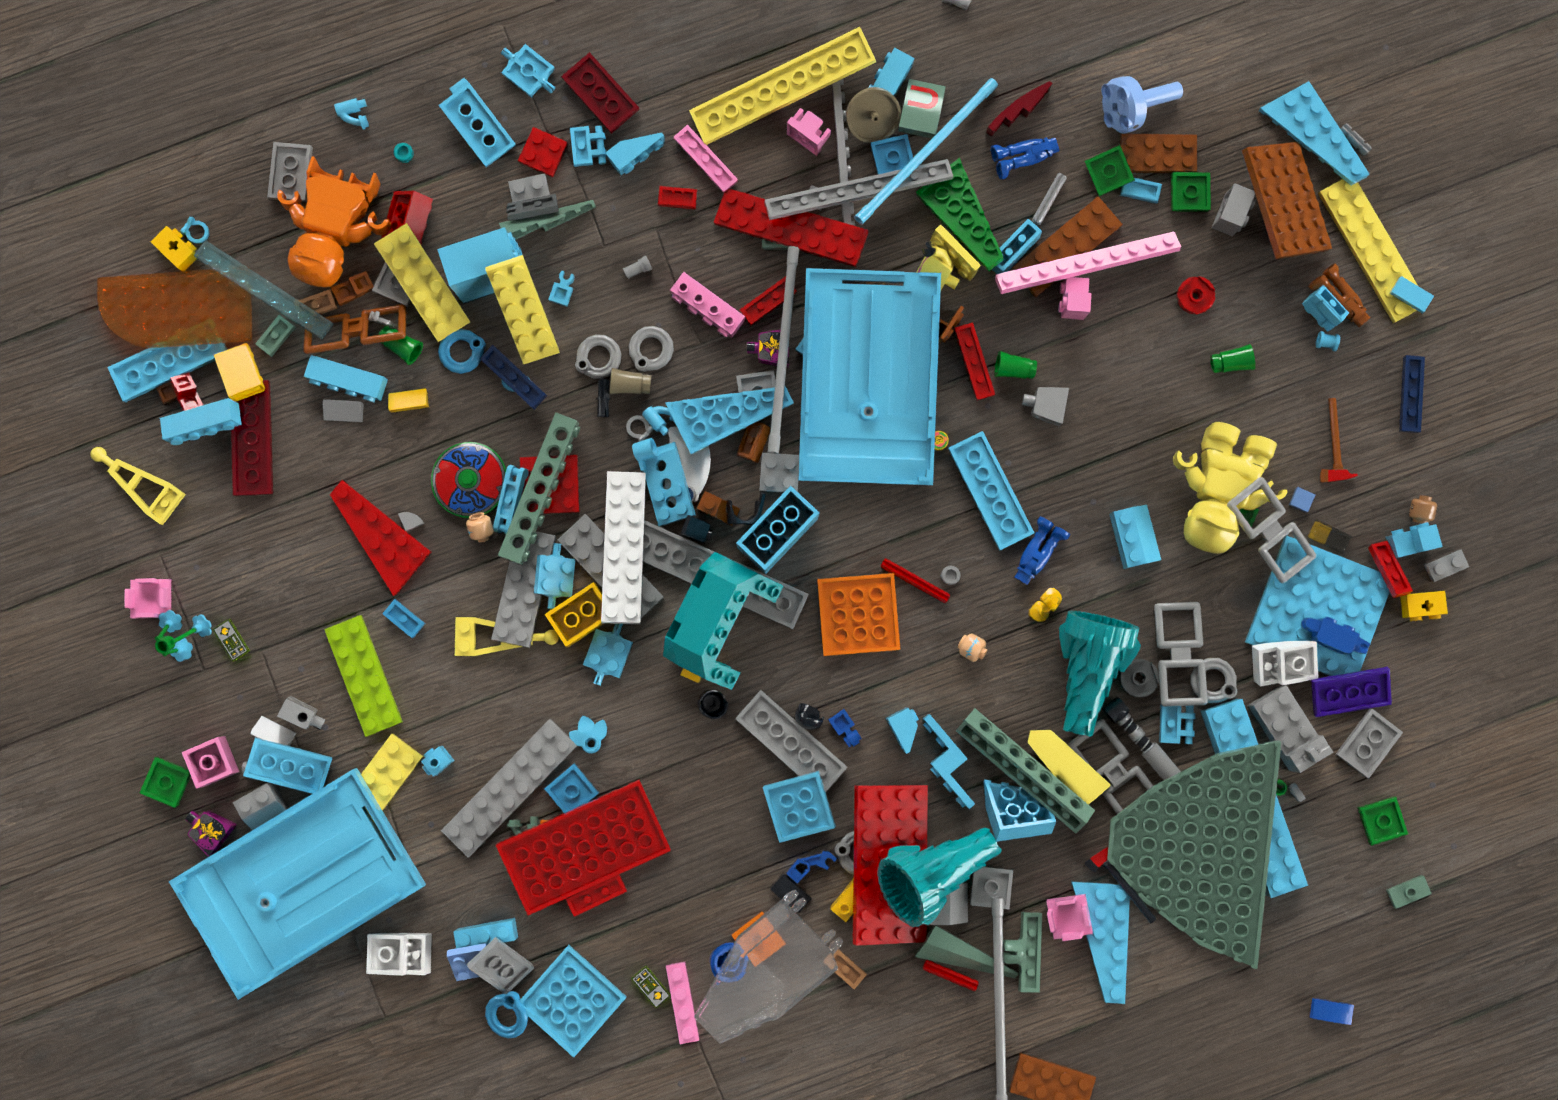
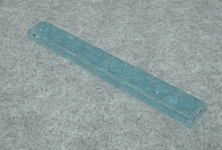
M205 240L194 254L195 258L321 340L332 328L333 323L208 241Z

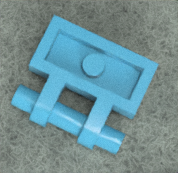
M589 126L570 128L574 167L593 165V157H598L599 164H606L605 153L607 150L604 147V140L606 138L602 126H595V133H590ZM591 141H596L597 149L592 150Z
M1160 705V743L1180 744V736H1185V744H1192L1193 737H1195V731H1193V719H1195L1194 706H1186V713H1181V706ZM1181 718L1185 719V730H1181Z

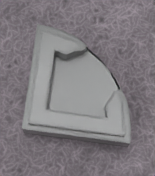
M402 512L398 514L407 532L425 524L419 516L413 513Z

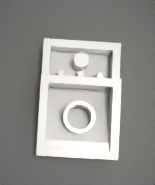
M1283 641L1252 645L1254 682L1260 687L1276 683L1283 686L1318 679L1317 642Z
M432 933L368 934L366 974L403 976L406 974L426 975L431 973Z

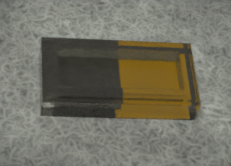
M1317 519L1314 521L1307 537L1343 554L1352 536Z

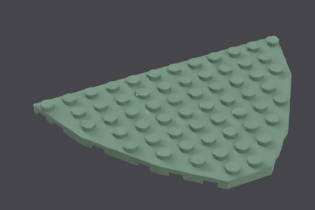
M1279 740L1217 753L1154 785L1110 820L1107 860L1119 871L1126 882L1132 886L1139 897L1146 904L1156 909L1159 914L1178 929L1188 934L1199 945L1219 954L1227 955L1240 963L1248 964L1254 969L1258 968L1281 741Z

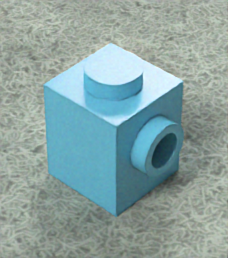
M439 746L435 750L431 748L423 755L425 758L421 762L424 765L422 766L423 770L428 775L437 776L455 760L443 746Z

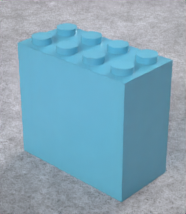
M505 227L437 249L448 284L463 303L495 293L485 267L523 255L512 233H508Z
M790 486L736 542L737 548L766 575L818 520L819 512Z

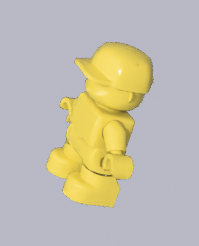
M1214 422L1205 430L1201 443L1203 451L1201 453L1202 472L1198 466H1194L1198 458L1197 453L1189 457V463L1182 460V453L1179 450L1173 456V463L1176 468L1186 470L1185 476L1189 487L1197 492L1198 499L1203 500L1196 503L1192 510L1188 512V517L1185 519L1184 524L1185 540L1195 548L1216 554L1224 553L1230 549L1239 536V523L1235 514L1227 507V503L1262 476L1264 470L1268 467L1269 460L1273 458L1277 443L1271 439L1251 435L1246 438L1242 455L1233 454V446L1237 444L1241 431L1233 425L1222 422ZM1271 480V481L1268 482L1267 484H1268V485L1270 486V488H1271V486H1272L1274 483H1273V481ZM1260 489L1254 491L1240 502L1237 508L1239 510H1255L1267 503V501H1270L1263 490ZM1287 490L1279 491L1276 497L1281 500L1286 496Z

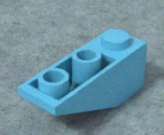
M662 133L620 141L605 154L620 175L628 174L634 169L635 164L639 161H645L653 150H659L664 145L665 138Z

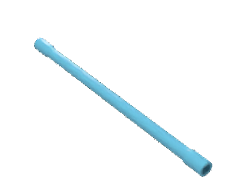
M990 78L912 160L854 216L855 220L862 225L947 136L998 87V83L993 78Z

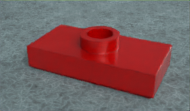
M659 186L658 206L696 210L697 189Z

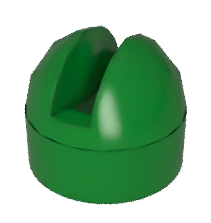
M1277 779V784L1283 787L1282 789L1277 787L1276 795L1282 796L1287 792V785L1283 780Z

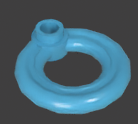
M459 329L441 340L438 349L439 359L443 366L451 372L459 374L470 372L481 362L480 358L483 356L486 343L481 337L470 330ZM464 340L469 343L472 349L471 357L465 362H456L450 356V347L456 341ZM480 341V345L475 347L474 342Z
M510 991L507 994L495 995L486 1006L485 1017L487 1023L497 1035L508 1039L516 1038L527 1027L528 1015L517 992ZM504 1005L507 1009H513L517 1017L515 1025L507 1027L499 1022L496 1014L500 1006Z

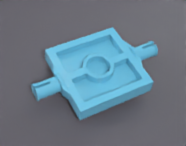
M525 44L515 54L511 53L507 48L502 50L501 55L505 56L509 61L501 73L532 98L537 90L542 87L550 93L555 90V86L547 81L555 67Z
M553 543L552 555H537L534 593L543 594L548 597V609L555 608L556 598L572 597L575 559L561 556L562 544Z
M615 624L612 632L596 629L583 663L584 666L590 667L597 672L594 684L601 686L604 675L621 677L633 644L632 641L626 640L619 635L623 624Z

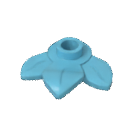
M582 716L578 723V730L569 732V737L577 746H582L585 752L595 753L600 749L601 740L607 734L606 722L601 720L594 724L590 718ZM590 740L595 742L594 747H589L588 742Z

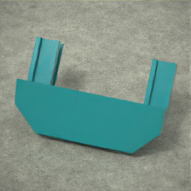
M714 552L700 566L665 636L663 657L710 682L732 690L740 672L716 659L749 592L776 603L783 585L722 554Z

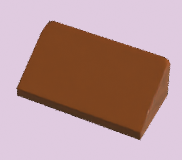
M759 422L746 427L736 455L758 463L771 428Z

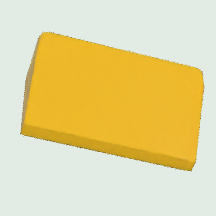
M426 388L388 394V409L391 413L429 407Z

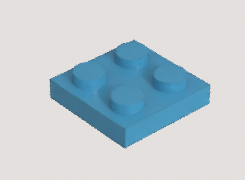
M907 134L870 143L877 174L901 170L913 158Z
M575 763L544 788L564 813L588 803L599 794Z

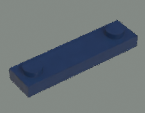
M494 345L480 358L534 410L547 397L536 384Z
M1405 355L1403 357L1399 432H1421L1425 357Z

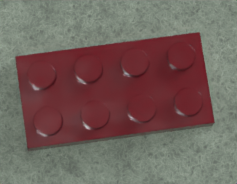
M590 52L561 76L564 82L611 134L639 111L636 103Z

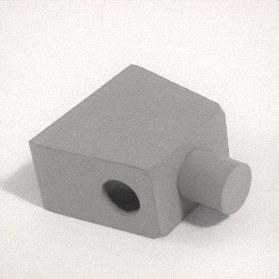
M1038 387L1034 396L1024 394L1022 405L1032 407V417L1061 426L1063 424L1069 388Z
M292 696L286 698L277 717L303 729L313 726L320 730L325 722V719L316 715L318 711L316 708ZM302 712L307 714V719L302 718Z

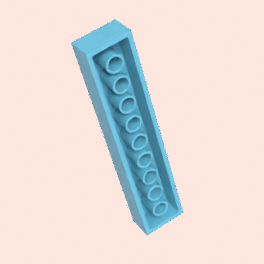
M1234 699L1200 711L1215 754L1258 745L1243 699ZM1277 796L1275 798L1265 896L1270 898L1308 886Z

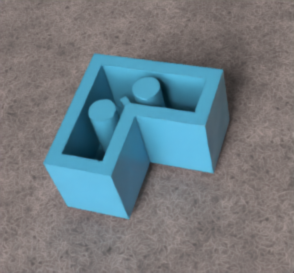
M1428 522L1411 526L1410 531L1404 532L1403 529L1391 531L1392 535L1386 537V541L1391 546L1396 558L1443 547L1437 525L1429 526Z

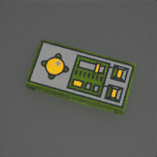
M231 619L212 629L232 662L250 652Z
M647 965L631 978L656 1009L671 996Z

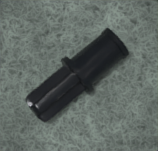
M600 379L598 381V397L596 398L598 400L597 417H609V400L611 398H609L610 381L607 379Z

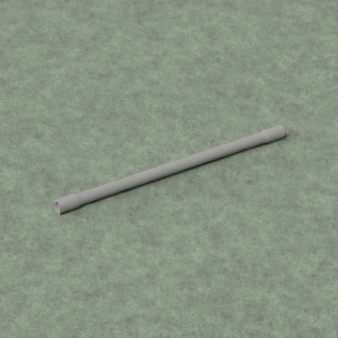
M789 246L787 252V272L771 431L767 451L770 454H779L780 428L794 287L799 257V248L795 246Z
M995 896L991 897L994 952L996 1100H1008L1006 1094L1003 897Z

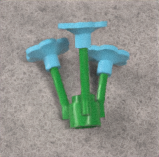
M172 610L161 613L159 615V626L163 629L155 637V649L163 656L171 654L179 662L189 659L192 656L193 645L187 642L185 637L193 633H198L201 637L211 635V622L206 620L202 614L194 616L192 619L194 623L192 629L173 638L171 636H164L166 631L171 633L175 630H180L182 627V617L179 614H175Z

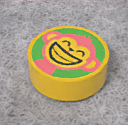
M935 431L934 450L940 451L946 448L949 441L946 433Z

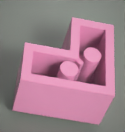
M1070 277L1061 282L1060 294H1063L1058 308V311L1061 312V318L1084 320L1090 313L1091 293H1088L1089 278Z

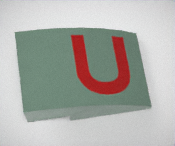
M909 79L898 132L933 138L937 132L946 86Z

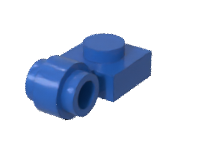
M845 709L828 719L838 735L845 732L843 740L848 747H854L860 743L859 740L862 738L857 730H850L855 724Z

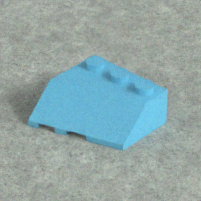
M984 779L985 808L996 841L1052 834L1056 824L1055 816L1021 786H1011L1005 782H1001V784L991 783V780Z

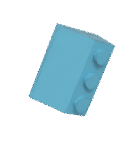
M1147 505L1118 510L1109 514L1123 569L1161 560Z

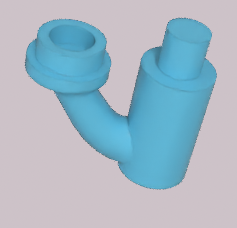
M355 98L334 104L338 117L346 123L361 126L363 130L369 127L366 116L359 115V119L349 116V114L361 111L360 108L367 106L365 99L357 100Z
M663 406L648 407L642 413V416L656 432L660 431L665 436L669 430L666 428L667 423L659 414L669 415V419L674 422L669 409Z

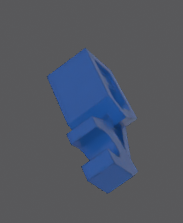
M822 851V853L801 859L797 858L786 874L798 883L810 871V866L817 864V866L828 870L829 866L825 863V860L831 858L835 862L837 858L829 851ZM800 863L807 865L803 873L795 868Z

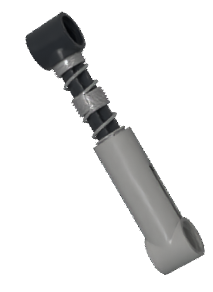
M1119 697L1114 698L1102 709L1113 723H1118L1119 726L1124 728V731H1127L1130 739L1139 745L1141 751L1143 750L1141 755L1163 780L1181 772L1157 743H1151L1150 738L1145 736L1142 728L1133 722V718H1130L1129 708Z

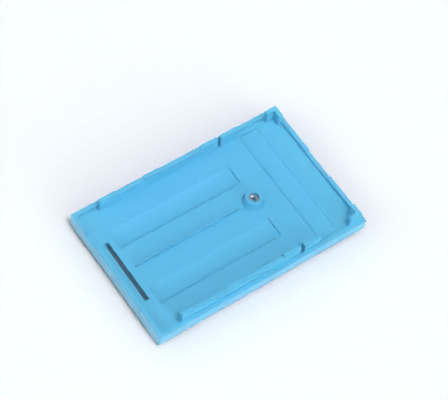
M806 268L799 481L933 485L941 273ZM842 281L903 283V286L842 284Z
M357 768L344 774L169 881L238 1000L426 885Z

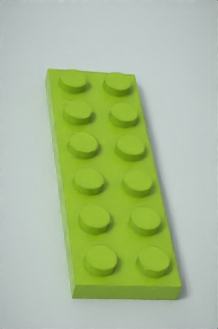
M362 615L324 629L365 737L402 723V718Z

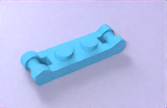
M514 465L507 467L493 525L495 532L507 534L521 499L524 482L529 473L528 469H518Z

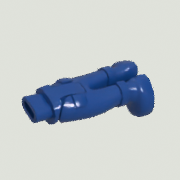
M1045 137L1044 139H1030L1011 144L1007 148L993 145L990 151L993 161H999L996 165V171L999 179L1002 180L1008 177L1009 171L1012 168L1017 169L1043 161L1047 157H1051L1053 153L1059 152V146L1055 137L1051 139ZM1021 153H1024V154H1025V155H1022V156H1019V157L1011 158V159H1009V160H1002V159H1004L1005 157H1008V156L1011 157V156H1014V155H1016V154H1021Z
M1041 516L1037 520L1038 532L1036 531L1034 537L1024 550L1020 564L1017 567L1018 572L1015 575L1016 579L1028 585L1031 578L1034 579L1045 567L1054 548L1058 545L1057 542L1067 540L1070 537L1067 531L1055 526L1041 551H1038L1046 538L1045 536L1054 526L1052 522Z

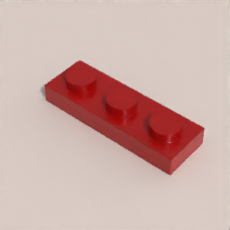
M786 276L740 309V312L745 316L750 326L784 302Z
M1388 541L1371 544L1368 549L1392 597L1396 598L1410 594L1413 590Z
M619 874L566 898V901L575 917L627 892V889Z

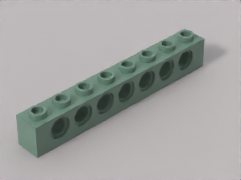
M555 412L498 553L499 557L519 565L527 562L530 556L529 547L535 543L537 538L536 530L538 526L541 527L545 518L543 515L545 508L548 509L551 504L552 498H550L552 490L555 491L559 483V480H557L558 475L563 473L566 462L564 460L567 455L571 454L573 438H577L580 427L577 420ZM561 432L567 433V437L563 441L557 439L558 434ZM553 450H559L560 454L557 458L553 459L550 457ZM552 468L553 472L550 476L543 475L544 469ZM540 485H544L545 492L542 494H537L536 488ZM532 503L538 504V509L535 512L529 511V506ZM524 521L531 522V527L528 530L522 529ZM519 538L523 539V546L515 548V541Z
M974 708L957 728L956 732L1074 833H1077L1087 824L1095 810Z

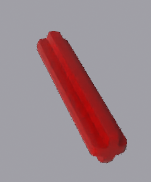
M926 960L923 964V970L972 991H976L979 982L937 963Z

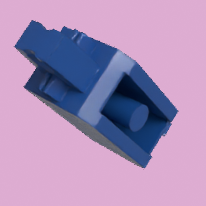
M1310 617L1304 618L1301 621L1302 628L1312 632V641L1340 654L1351 652L1366 654L1370 643L1359 637L1360 634L1354 631L1355 628L1345 624L1343 626L1336 624L1337 620L1326 617L1317 620Z

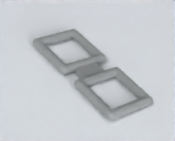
M1263 477L1256 479L1227 503V507L1235 514L1239 525L1250 539H1254L1261 534L1266 541L1259 547L1258 552L1280 583L1287 582L1316 558V553L1294 522H1290L1282 528L1277 519L1285 514L1286 510ZM1261 487L1276 511L1252 529L1237 508V505ZM1292 532L1307 555L1283 574L1268 550Z
M1157 603L1154 605L1157 647L1159 649H1170V660H1161L1158 663L1161 705H1206L1208 697L1205 661L1203 659H1191L1190 649L1203 646L1200 603ZM1193 610L1195 640L1164 641L1162 611ZM1197 667L1200 698L1169 699L1166 668Z
M1100 719L1096 722L1094 733L1102 729L1119 754L1096 772L1101 776L1105 775L1111 783L1110 787L1102 795L1116 814H1118L1123 809L1113 797L1112 793L1134 776L1138 777L1147 791L1153 787V784L1139 766L1133 767L1128 772L1125 770L1120 762L1129 756V752L1105 720ZM1078 735L1067 745L1087 762L1077 746L1090 736Z

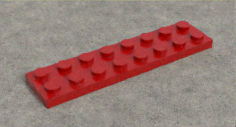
M730 188L724 192L713 222L715 225L787 247L795 246L800 251L857 267L869 233L867 229L810 212L769 220L764 203L765 199Z

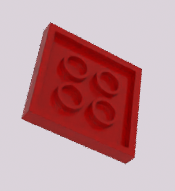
M577 455L566 456L564 460L566 462L563 473L558 475L557 480H559L557 489L555 491L552 490L550 498H552L551 504L548 509L545 508L543 514L580 513ZM520 457V468L528 469L529 472L524 482L522 494L537 457ZM552 468L544 469L543 475L550 476L553 472ZM540 485L536 488L537 494H542L545 492L544 485ZM532 503L529 506L530 512H535L538 509L537 503Z

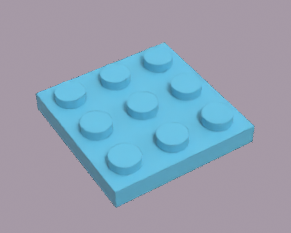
M819 771L763 786L779 843L836 827Z

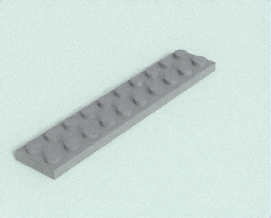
M644 520L643 562L692 584L700 566L714 551ZM747 567L782 584L783 588L776 603L749 592L742 607L793 629L809 594Z

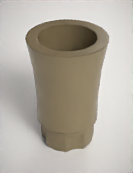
M612 368L610 394H650L651 375H642V373Z

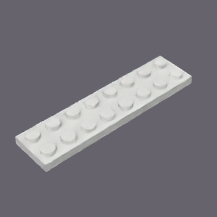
M607 471L601 623L640 624L646 473Z

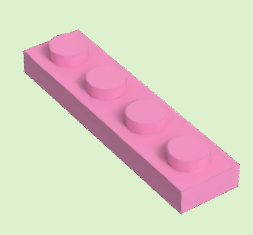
M688 125L674 136V140L723 193L738 182L733 173Z
M680 962L666 965L680 1044L699 1041L686 963Z

